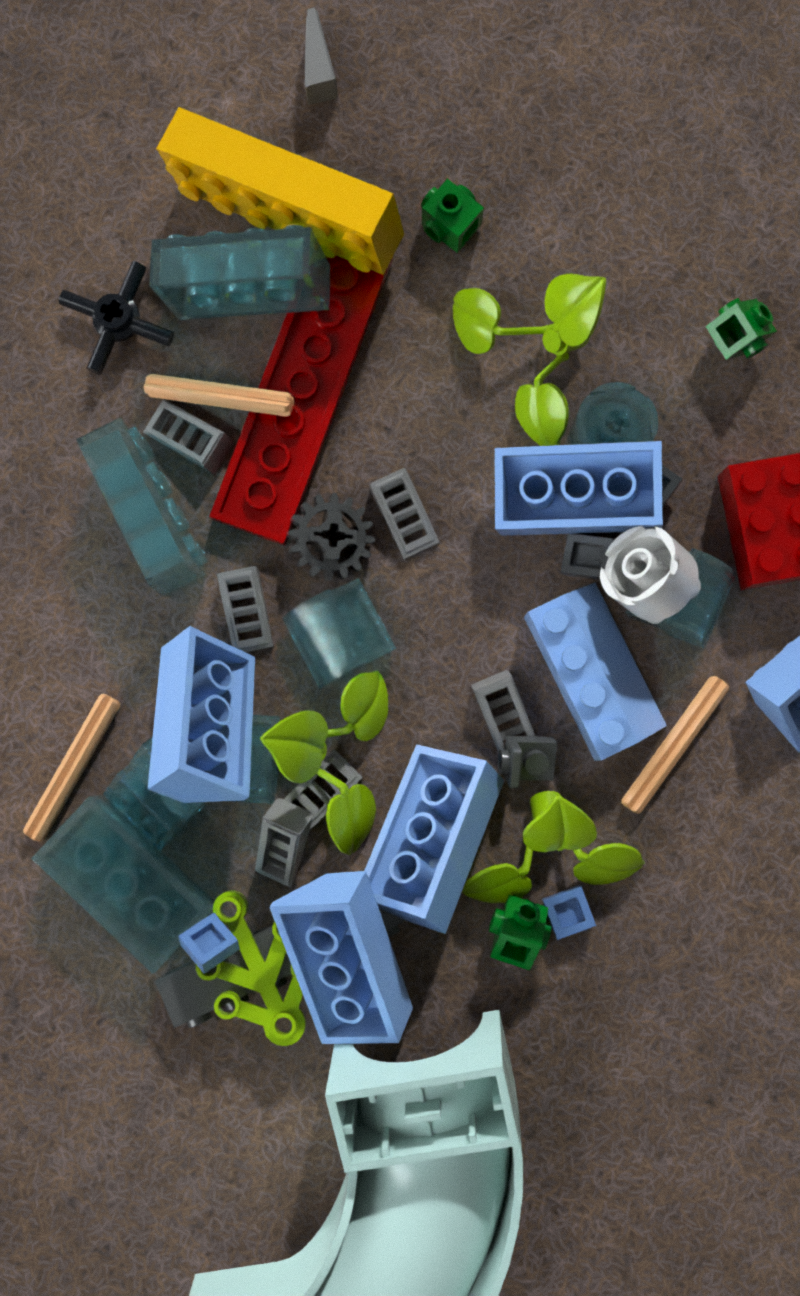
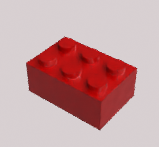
M800 453L728 465L717 477L741 591L799 581Z

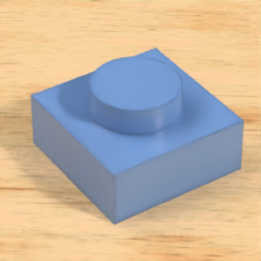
M580 885L541 899L543 905L548 907L547 916L557 940L596 926Z
M214 912L178 936L182 948L204 974L240 950L236 937Z

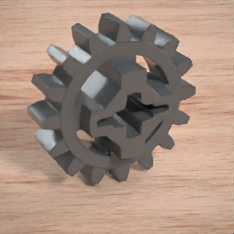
M332 493L329 496L328 502L325 503L319 494L314 497V507L306 502L300 506L301 512L304 514L303 517L300 515H293L290 521L297 526V530L288 531L286 537L295 539L296 544L288 549L291 554L299 553L301 555L296 564L298 568L306 564L311 566L309 570L310 577L313 578L319 571H323L324 580L331 581L334 572H337L342 580L348 577L347 567L355 572L362 569L358 558L367 560L371 557L372 554L364 549V547L375 542V538L366 535L365 531L373 526V522H362L360 517L365 512L364 507L356 511L351 509L353 498L348 497L341 504L338 503L337 493ZM324 512L321 525L318 527H306L314 515ZM342 515L351 522L354 530H350L342 521ZM330 528H332L333 535L343 538V540L334 543L332 547L329 546V540L318 536L324 534ZM307 545H313L320 554V560L310 553ZM345 547H355L352 554L345 561L338 563L342 549Z

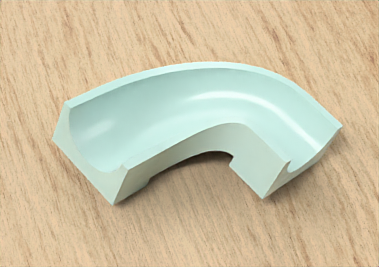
M500 1010L483 1012L481 1023L469 1038L446 1052L426 1059L410 1062H382L360 1054L355 1049L354 1044H334L325 1098L346 1175L328 1217L313 1239L292 1257L277 1262L195 1274L189 1296H499L513 1254L519 1229L523 1197V1154L520 1116L515 1080Z

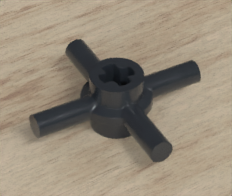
M132 261L118 294L104 295L97 302L67 290H63L60 294L59 304L92 317L93 325L100 334L86 367L87 370L97 375L102 374L115 342L125 341L134 334L168 347L173 341V331L142 320L139 309L133 302L147 269L139 262Z

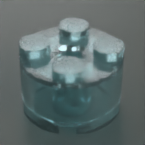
M611 382L598 386L583 400L573 419L570 431L571 444L653 441L658 430L656 408L648 396L645 397L635 390L636 387L628 383ZM608 423L612 424L614 430H620L619 434L613 433L612 429H607Z

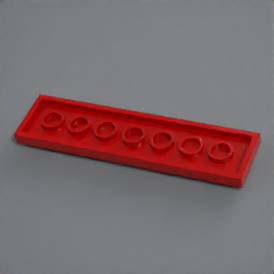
M312 245L258 387L259 389L290 393L294 398L292 413L286 417L249 411L209 515L211 520L286 546L288 541L286 534L292 530L294 525L290 519L293 515H297L393 257L384 275L373 270L366 273L356 269L348 260L337 255L334 258L322 255Z

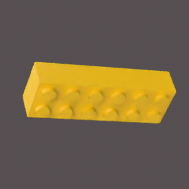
M178 107L156 148L166 164L165 169L175 179L179 192L193 201L203 199L210 202L218 211L226 215H232L234 212L245 217L249 223L257 228L266 229V227H270L279 231L284 238L293 243L299 244L303 241L313 245L319 253L326 257L334 258L337 255L348 260L353 267L362 272L368 273L370 270L384 275L404 236L394 193Z

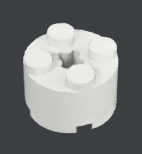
M643 526L633 527L619 535L605 553L608 560L605 570L601 567L600 571L603 589L610 597L636 617L649 623L658 624L664 619L675 615L686 606L690 599L695 598L701 590V582L698 579V566L694 557L662 528L645 529Z

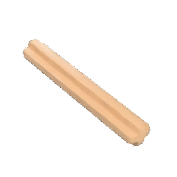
M157 374L147 375L144 384V392L152 398L286 417L291 415L294 406V398L288 392Z
M716 676L708 678L622 798L621 803L626 808L636 814L642 813L729 691V685Z
M107 694L99 695L23 829V833L29 838L40 842L47 837L120 708V702Z

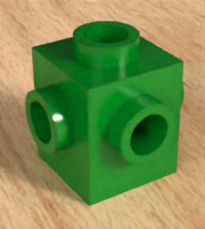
M448 178L438 189L436 187L430 189L422 200L421 225L424 232L437 243L444 242L456 253L460 251L482 225L484 207L476 201L475 196L468 188L463 185L457 186Z
M739 298L732 300L718 311L719 316L705 326L726 360L742 355L749 359L757 355L768 346L765 340L777 332L772 324V313L765 304L758 302L757 298L740 301Z
M509 894L503 909L495 908L490 921L488 932L495 934L490 958L530 971L540 949H546L552 927L546 925L548 907Z

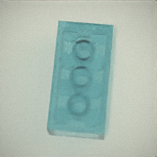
M289 225L284 229L278 230L250 228L244 232L228 234L220 231H211L203 236L190 237L173 234L165 239L152 240L149 286L178 320L329 310L330 264L311 227H303L301 225Z
M120 417L76 439L148 585L166 597L207 576L202 565L208 563V559L198 541L195 542L191 534L186 535L184 530L191 526L181 507L177 506L172 497L168 499L167 495L173 493L172 488L164 473L159 471L155 462H149L156 457L146 438L142 437L136 426L129 428Z
M102 795L89 796L31 858L152 974L161 969L179 950L181 945L178 936L213 912L215 901Z

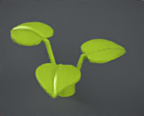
M573 273L555 277L547 287L544 302L546 314L554 323L540 327L501 328L497 326L501 317L500 305L490 293L483 289H463L458 291L453 298L455 328L461 342L468 351L475 354L490 351L495 344V334L499 336L543 334L542 340L545 349L556 355V358L535 377L534 385L525 384L520 386L515 397V412L520 425L529 437L540 446L559 445L566 431L569 417L568 403L564 394L554 384H543V381L557 366L569 359L568 352L587 345L601 313L606 287L605 277L584 276Z
M376 670L356 675L344 688L340 704L342 717L347 722L344 727L328 730L327 722L321 714L305 710L284 718L260 737L261 742L275 760L279 771L289 781L304 783L316 774L339 789L340 794L334 796L328 803L326 822L334 844L346 855H352V853L358 850L373 826L376 814L374 796L365 785L355 784L348 789L346 783L321 769L320 766L327 753L326 738L347 735L354 730L356 737L360 741H369L382 730L388 715V693L382 675Z
M543 791L535 794L530 799L533 820L526 826L522 834L523 842L526 845L522 866L517 869L512 864L503 863L485 868L465 882L461 893L472 899L488 903H505L509 894L522 898L532 888L531 879L525 875L530 871L533 850L538 852L563 851L564 849L573 850L577 859L582 861L574 866V876L578 880L591 885L610 884L623 880L637 872L645 862L637 849L622 843L601 845L594 848L589 854L583 852L581 848L590 845L597 837L594 822L585 812L563 798L558 792Z

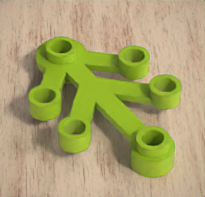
M235 890L226 891L216 898L213 904V912L224 925L229 927L231 933L238 940L240 952L248 969L222 961L217 965L215 973L204 974L197 965L196 972L203 980L209 981L219 978L259 992L267 1007L241 1001L237 993L225 991L217 997L214 1003V1011L218 1017L222 1019L238 1017L261 1025L264 1028L266 1037L272 1043L279 1046L292 1045L302 1037L306 1027L304 1013L299 1008L303 994L292 965L290 969L293 978L284 1001L276 986V981L286 955V949L276 923L274 922L272 926L274 938L266 961H264L245 920L248 912L246 897ZM230 901L236 905L237 912L235 916L229 917L223 913L222 906L224 902ZM223 998L232 999L235 1003V1010L225 1012L221 1008V1000ZM280 1018L289 1019L292 1023L291 1030L287 1032L280 1031L277 1028V1020Z

